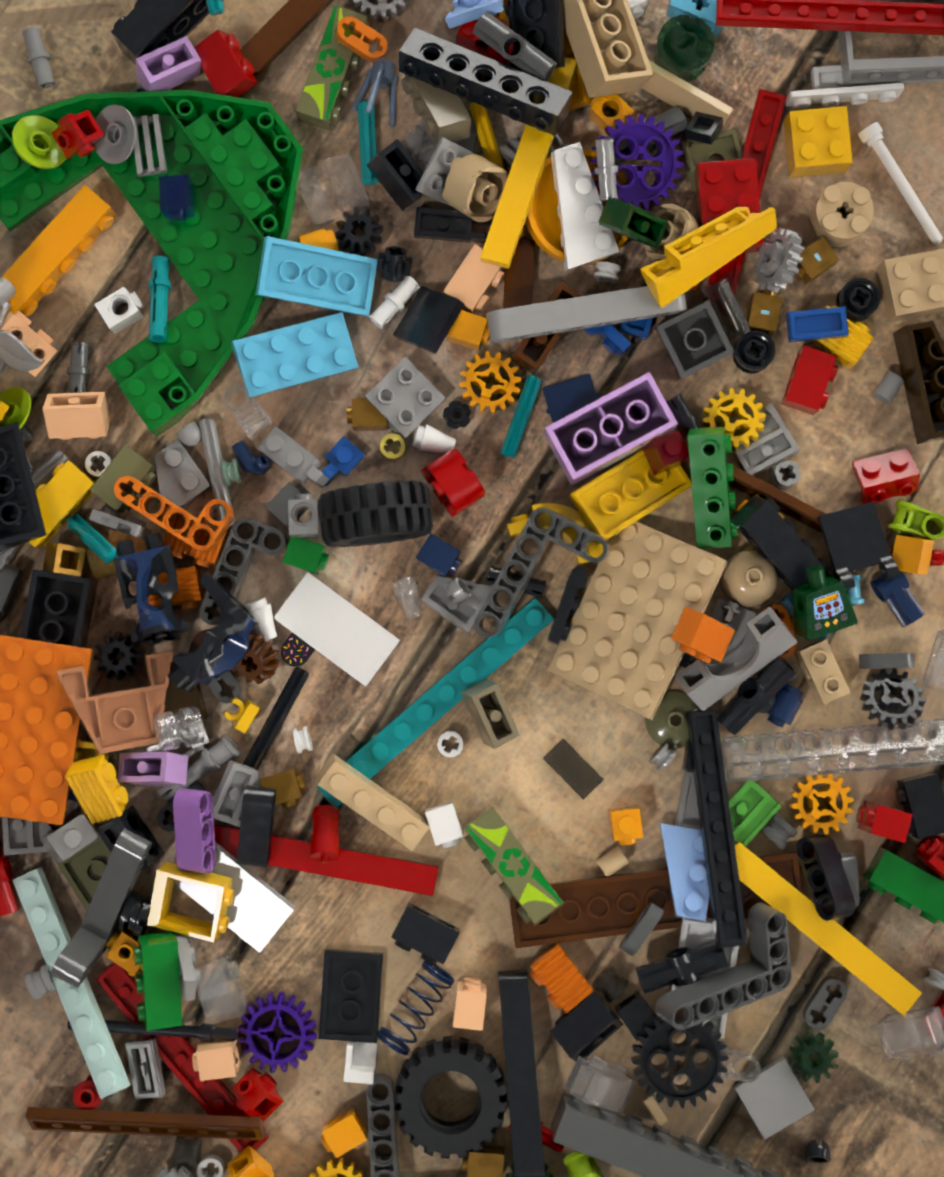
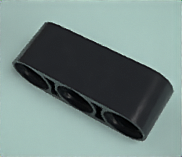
M251 785L245 786L242 800L237 864L268 867L276 789Z
M829 835L801 838L797 843V855L818 915L826 921L850 917L855 911V899L834 840Z

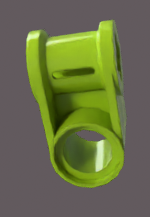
M896 501L895 506L897 510L892 523L888 524L887 529L898 534L934 541L944 536V516L906 501ZM928 520L937 524L938 532L936 535H932L926 530Z
M574 1151L563 1159L569 1177H603L595 1158Z

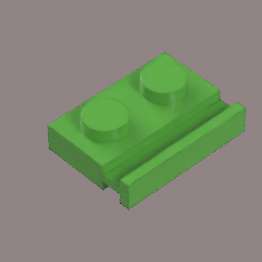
M750 777L728 799L734 842L739 841L746 847L782 807Z

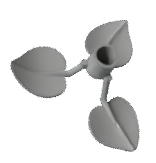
M0 277V329L6 312L11 307V304L8 302L16 294L15 287L2 277ZM0 331V358L7 365L16 370L31 371L44 363L16 336L7 331Z

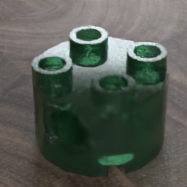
M679 15L671 18L662 26L654 47L655 64L686 82L697 79L705 72L713 53L714 36L711 28L704 20L698 17L694 19L689 17V15Z

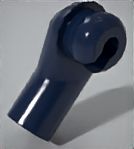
M245 441L238 442L232 446L233 452L244 471L260 475L269 470L271 465L269 458L264 455L261 457L250 454Z

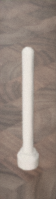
M878 121L866 127L858 134L862 143H867L869 148L873 147L931 242L935 245L940 244L943 240L942 235L882 141L884 138L882 135L883 129Z

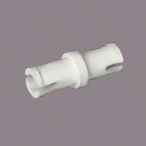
M406 276L392 293L388 292L384 296V302L369 316L370 320L378 328L383 329L397 312H402L405 308L404 304L420 289L419 284L411 276Z

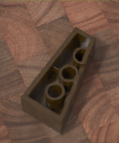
M934 321L906 325L894 332L893 336L917 444L943 440L944 342Z

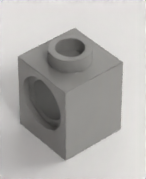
M298 494L295 495V500H288L290 537H321L318 499H313V495ZM303 508H309L312 511V518L307 523H300L297 520V514Z

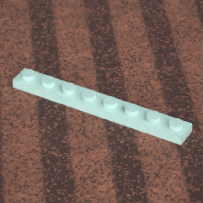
M41 867L12 881L51 975L53 965L60 953L70 942L71 937ZM51 975L100 1098H105L129 1087L131 1084L87 977L76 988Z

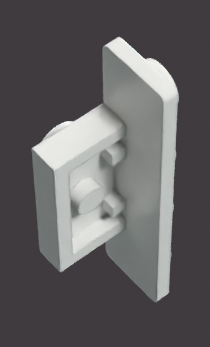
M841 65L821 66L811 69L812 90L791 91L785 102L786 106H794L795 109H805L812 104L833 107L840 104V102H851L852 105L867 103L868 100L878 99L881 103L895 101L905 88L904 83L843 86Z

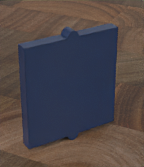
M590 374L542 388L548 407L546 413L550 414L552 423L598 400L600 397L595 392Z

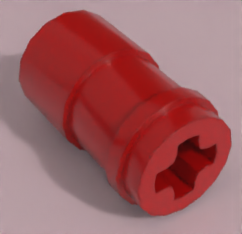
M316 806L311 814L313 822L310 858L327 864L328 861H334L340 857V835L338 834L340 814L339 809L335 806Z

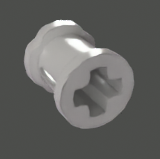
M790 460L780 462L770 472L771 483L779 489L791 487L800 478L799 466ZM784 469H787V470H788V474H787V475H788L790 478H788L787 480L783 481V480H782L783 474L780 473V472L783 471Z

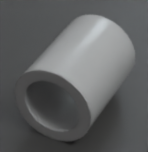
M887 371L873 395L880 401L891 404L903 385L904 380L897 374Z

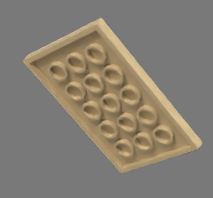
M635 522L611 537L609 541L610 554L605 560L599 562L570 622L571 627L566 641H561L547 671L649 720H653L685 653L678 650L680 644L671 639V636L674 635L673 630L676 629L675 625L679 624L680 614L684 613L683 608L685 607L704 613L728 562L658 530Z

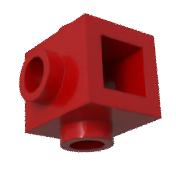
M89 110L76 115L70 113L58 121L60 126L51 133L67 159L75 155L83 158L95 150L93 145L104 136Z
M253 1067L231 1088L237 1097L235 1103L243 1113L252 1117H261L262 1122L284 1102L275 1088L277 1086L276 1080L268 1072L262 1074Z

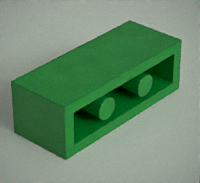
M879 847L863 875V878L870 881L868 887L882 895L886 891L896 896L894 902L910 910L912 905L922 910L919 916L933 924H936L937 920L944 923V882L890 851Z
M174 932L138 936V946L133 947L135 965L140 964V975H135L136 991L142 995V1003H137L138 1021H144L147 1031L183 1026L177 938Z

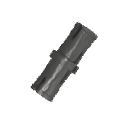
M71 342L70 367H67V374L70 375L68 393H77V390L78 393L86 392L87 376H90V369L87 368L89 343L81 342L80 348L78 342Z

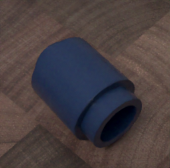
M786 684L776 694V702L773 708L766 712L769 715L767 720L783 728L784 724L791 725L803 702L801 698L804 693Z

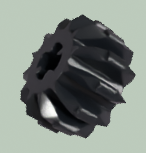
M354 207V215L351 216L348 212L344 211L343 217L345 221L338 220L336 222L337 227L341 230L335 232L336 239L341 240L339 244L341 249L349 247L348 252L350 254H355L358 249L360 255L365 257L366 248L374 253L376 247L373 243H382L383 239L378 234L384 232L383 225L378 224L380 220L378 215L370 217V209L366 208L360 214L358 207ZM360 228V231H362V228H364L365 234L359 237L357 233V236H355L354 230Z
M115 632L114 640L111 636L105 635L103 638L106 646L99 643L96 645V648L102 651V655H94L93 657L94 660H102L103 662L98 665L97 670L104 671L107 669L105 678L111 679L115 674L117 681H123L124 673L129 678L134 677V671L131 667L135 669L142 668V665L136 662V658H144V653L135 652L136 649L140 648L141 643L131 644V634H127L123 638L121 632ZM124 653V659H120V661L114 660V654Z

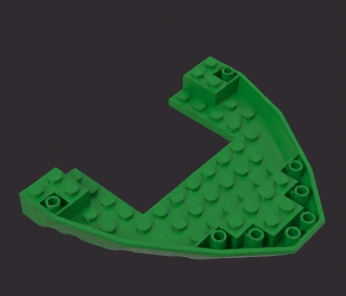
M194 90L89 93L0 120V219L10 232L101 167H104L199 299L167 322V341L157 343L152 342L146 337L106 366L119 384L118 387L143 422L158 437L181 421L197 403L234 353L231 342L245 338L253 327L264 299L263 296L256 295L264 237L287 239L291 228L303 148L270 102ZM109 105L125 107L136 119L145 115L152 117L153 114H159L167 173L139 177L136 169L134 149L128 159L120 164L105 162L100 158L95 149L83 158H80L79 155L66 158L56 168L40 169L28 164L18 155L12 143V131L20 119L30 115L46 117L60 126L58 121L70 113L76 115L89 110L96 120L99 113ZM149 124L154 167H159L154 124ZM138 126L144 169H148L143 127Z

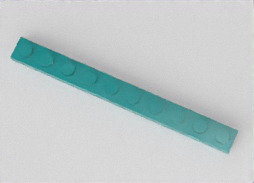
M534 598L507 622L504 630L499 635L488 638L349 758L346 763L371 779L463 699L462 691L490 676L554 620L553 617ZM317 786L318 790L332 806L338 807L343 803L320 786Z

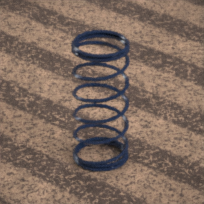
M425 960L422 963V967L429 974L449 986L439 985L415 973L417 977L426 982L439 995L440 1000L429 998L407 986V989L417 995L430 1008L432 1013H424L407 1005L402 1000H398L400 1004L408 1008L419 1018L423 1027L411 1025L390 1013L392 1018L399 1021L414 1036V1041L401 1038L385 1027H381L382 1030H379L377 1033V1037L385 1045L402 1055H408L410 1052V1048L404 1042H417V1037L411 1028L421 1030L426 1027L424 1020L419 1014L424 1016L434 1015V1010L427 1000L436 1003L443 1001L441 993L434 986L450 989L451 985L455 982L454 978L445 970Z

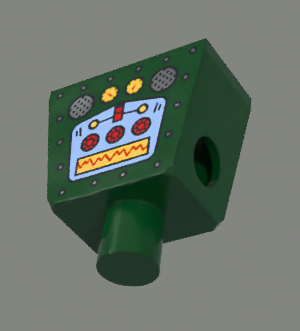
M818 565L807 568L808 583L795 587L793 590L795 634L809 641L857 624L856 614L842 581L831 576L825 577L823 566Z

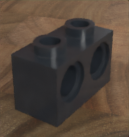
M133 805L124 810L123 815L120 817L112 818L96 829L110 852H112L118 837L124 829L151 841L152 845L141 871L165 854Z

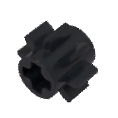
M387 247L385 253H379L376 271L383 272L382 277L387 281L400 282L404 279V275H410L412 257H406L407 252L401 247Z

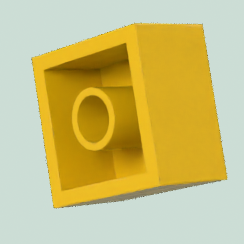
M847 106L789 111L783 122L789 178L845 173L853 163Z

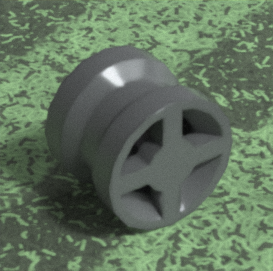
M776 813L772 817L770 825L764 826L760 830L781 850L787 846L786 841L790 837H795L798 833Z

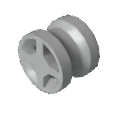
M46 964L41 966L37 972L30 971L25 974L27 989L35 1000L43 998L47 992L54 993L57 991Z

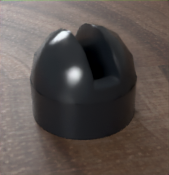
M816 1139L812 1140L807 1146V1160L815 1163L830 1162L831 1151L829 1145L824 1140L821 1141V1145H816Z

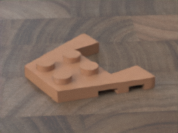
M173 651L145 655L149 680L148 686L89 696L84 666L56 670L60 683L99 754L159 743L165 710L166 691L169 685V678L167 676L170 672Z

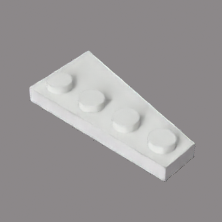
M580 142L554 150L550 154L554 187L558 196L557 213L561 221L562 234L560 238L565 255V261H563L564 271H568L615 255L619 252L612 230L599 225V218L604 208Z

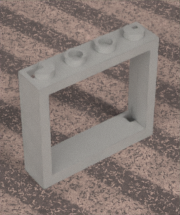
M857 0V1H882V2H892V1H918V0ZM939 0V4H944V0ZM838 31L843 86L944 82V56L854 60L851 31Z

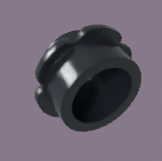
M460 401L450 402L449 406L443 411V418L447 421V425L450 428H463L470 422V407L467 404H462ZM456 412H459V413H460V416H459V417H455L454 414H455Z

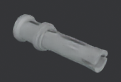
M223 734L221 736L222 740L210 749L205 748L202 750L201 758L187 768L186 785L162 786L158 788L161 796L172 789V792L163 798L168 804L173 801L178 789H188L210 771L218 772L221 769V765L232 756L237 757L241 754L238 746L229 735Z

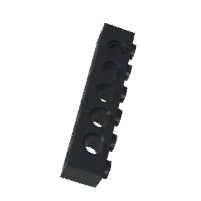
M414 28L399 50V72L428 83L435 88L450 92L462 99L479 104L486 109L508 116L513 120L525 123L539 131L555 136L570 112L572 91L420 29Z

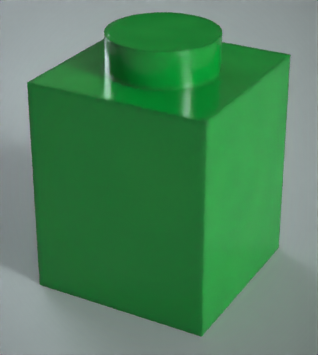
M291 537L282 563L318 575L320 569L325 570L329 554L325 553L327 548L324 545L299 537Z

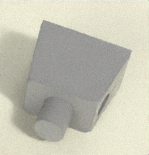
M81 811L66 821L64 825H60L40 840L55 863H60L98 839L100 835L96 829L100 825L97 822L92 825L85 812Z

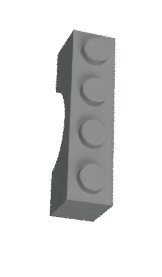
M770 606L746 623L747 633L744 641L733 653L724 657L722 662L713 660L708 664L697 659L676 675L686 694L702 711L798 643L785 623Z

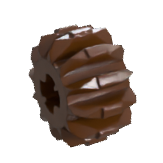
M253 634L249 635V650L241 661L233 667L238 669L237 677L244 675L247 683L254 680L257 684L270 679L281 662L276 658L280 651L272 649L273 641L265 642L264 635H259L258 637H255Z

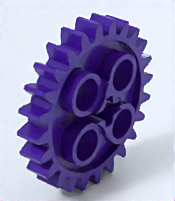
M637 114L634 122L632 116L627 115L624 119L625 124L620 119L614 120L615 129L606 126L604 129L608 136L600 135L597 136V139L614 138L615 159L661 162L660 167L618 165V171L624 169L628 177L623 185L619 184L616 178L618 199L627 203L630 202V204L639 207L640 203L642 209L647 210L649 209V201L654 206L660 205L658 196L668 199L669 195L666 189L677 188L672 180L682 177L675 171L677 167L684 166V163L676 161V157L682 155L683 151H675L674 147L680 141L679 139H669L673 133L672 129L662 131L665 124L664 121H660L654 126V116H649L644 122L643 114ZM622 139H625L629 144V151L626 155H622L618 150V144ZM649 141H653L657 145V152L653 157L646 150ZM592 147V150L597 153L596 147ZM597 158L590 159V162L597 164ZM595 169L591 171L592 175H598L595 174ZM649 170L655 175V182L651 186L646 184L644 178ZM599 179L595 182V186H599Z

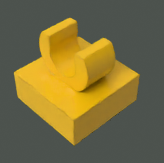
M232 697L231 701L238 705L237 712L229 713L224 710L223 714L228 720L232 721L231 723L234 728L245 734L260 708L256 703L247 698L242 702L239 698Z

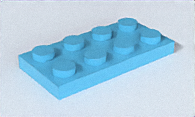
M266 236L263 242L256 295L368 317L371 308L377 259Z
M343 312L231 342L248 398L359 368Z

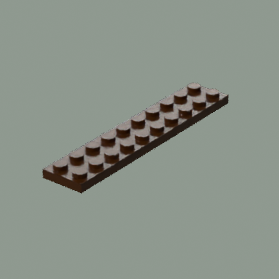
M797 852L757 856L803 894ZM668 868L550 883L563 901V906L536 926L531 921L527 924L523 921L516 911L520 906L512 897L509 899L515 948L624 935L650 902L664 910L661 919L652 931L681 927L682 918L675 917ZM740 881L744 919H748V913L753 905L760 902L769 904ZM709 896L706 918L712 919L711 903Z

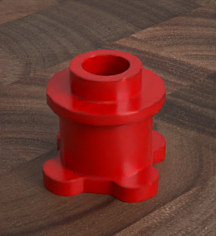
M91 1074L87 1076L86 1081L78 1084L74 1089L73 1101L79 1109L94 1110L102 1101ZM86 1092H89L92 1098L87 1097Z

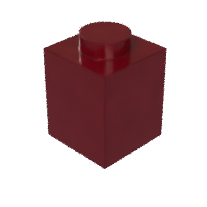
M679 430L653 439L643 449L654 476L679 467L689 458V453Z

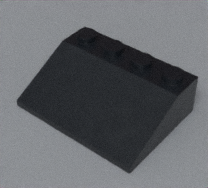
M18 423L0 427V552L47 535Z

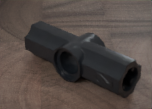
M778 656L756 679L748 678L741 683L738 689V697L718 717L719 722L730 733L736 735L757 713H766L773 708L776 702V694L797 672L782 657Z
M713 941L692 949L688 947L674 949L660 960L636 967V972L642 990L646 994L673 984L675 986L691 984L700 975L729 965L723 948H716V942Z

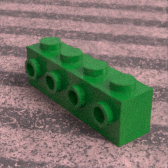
M725 426L689 429L688 447L696 546L699 549L732 547L733 538L738 537V529L730 520L732 518L731 510L736 509L735 492H730L729 481H734L733 463L728 464L727 453H732L731 435H725Z

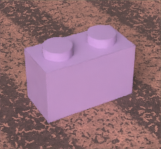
M185 36L136 58L135 75L145 91H167L199 76L201 59L188 37Z
M171 752L120 753L118 782L136 786L186 785L188 756Z

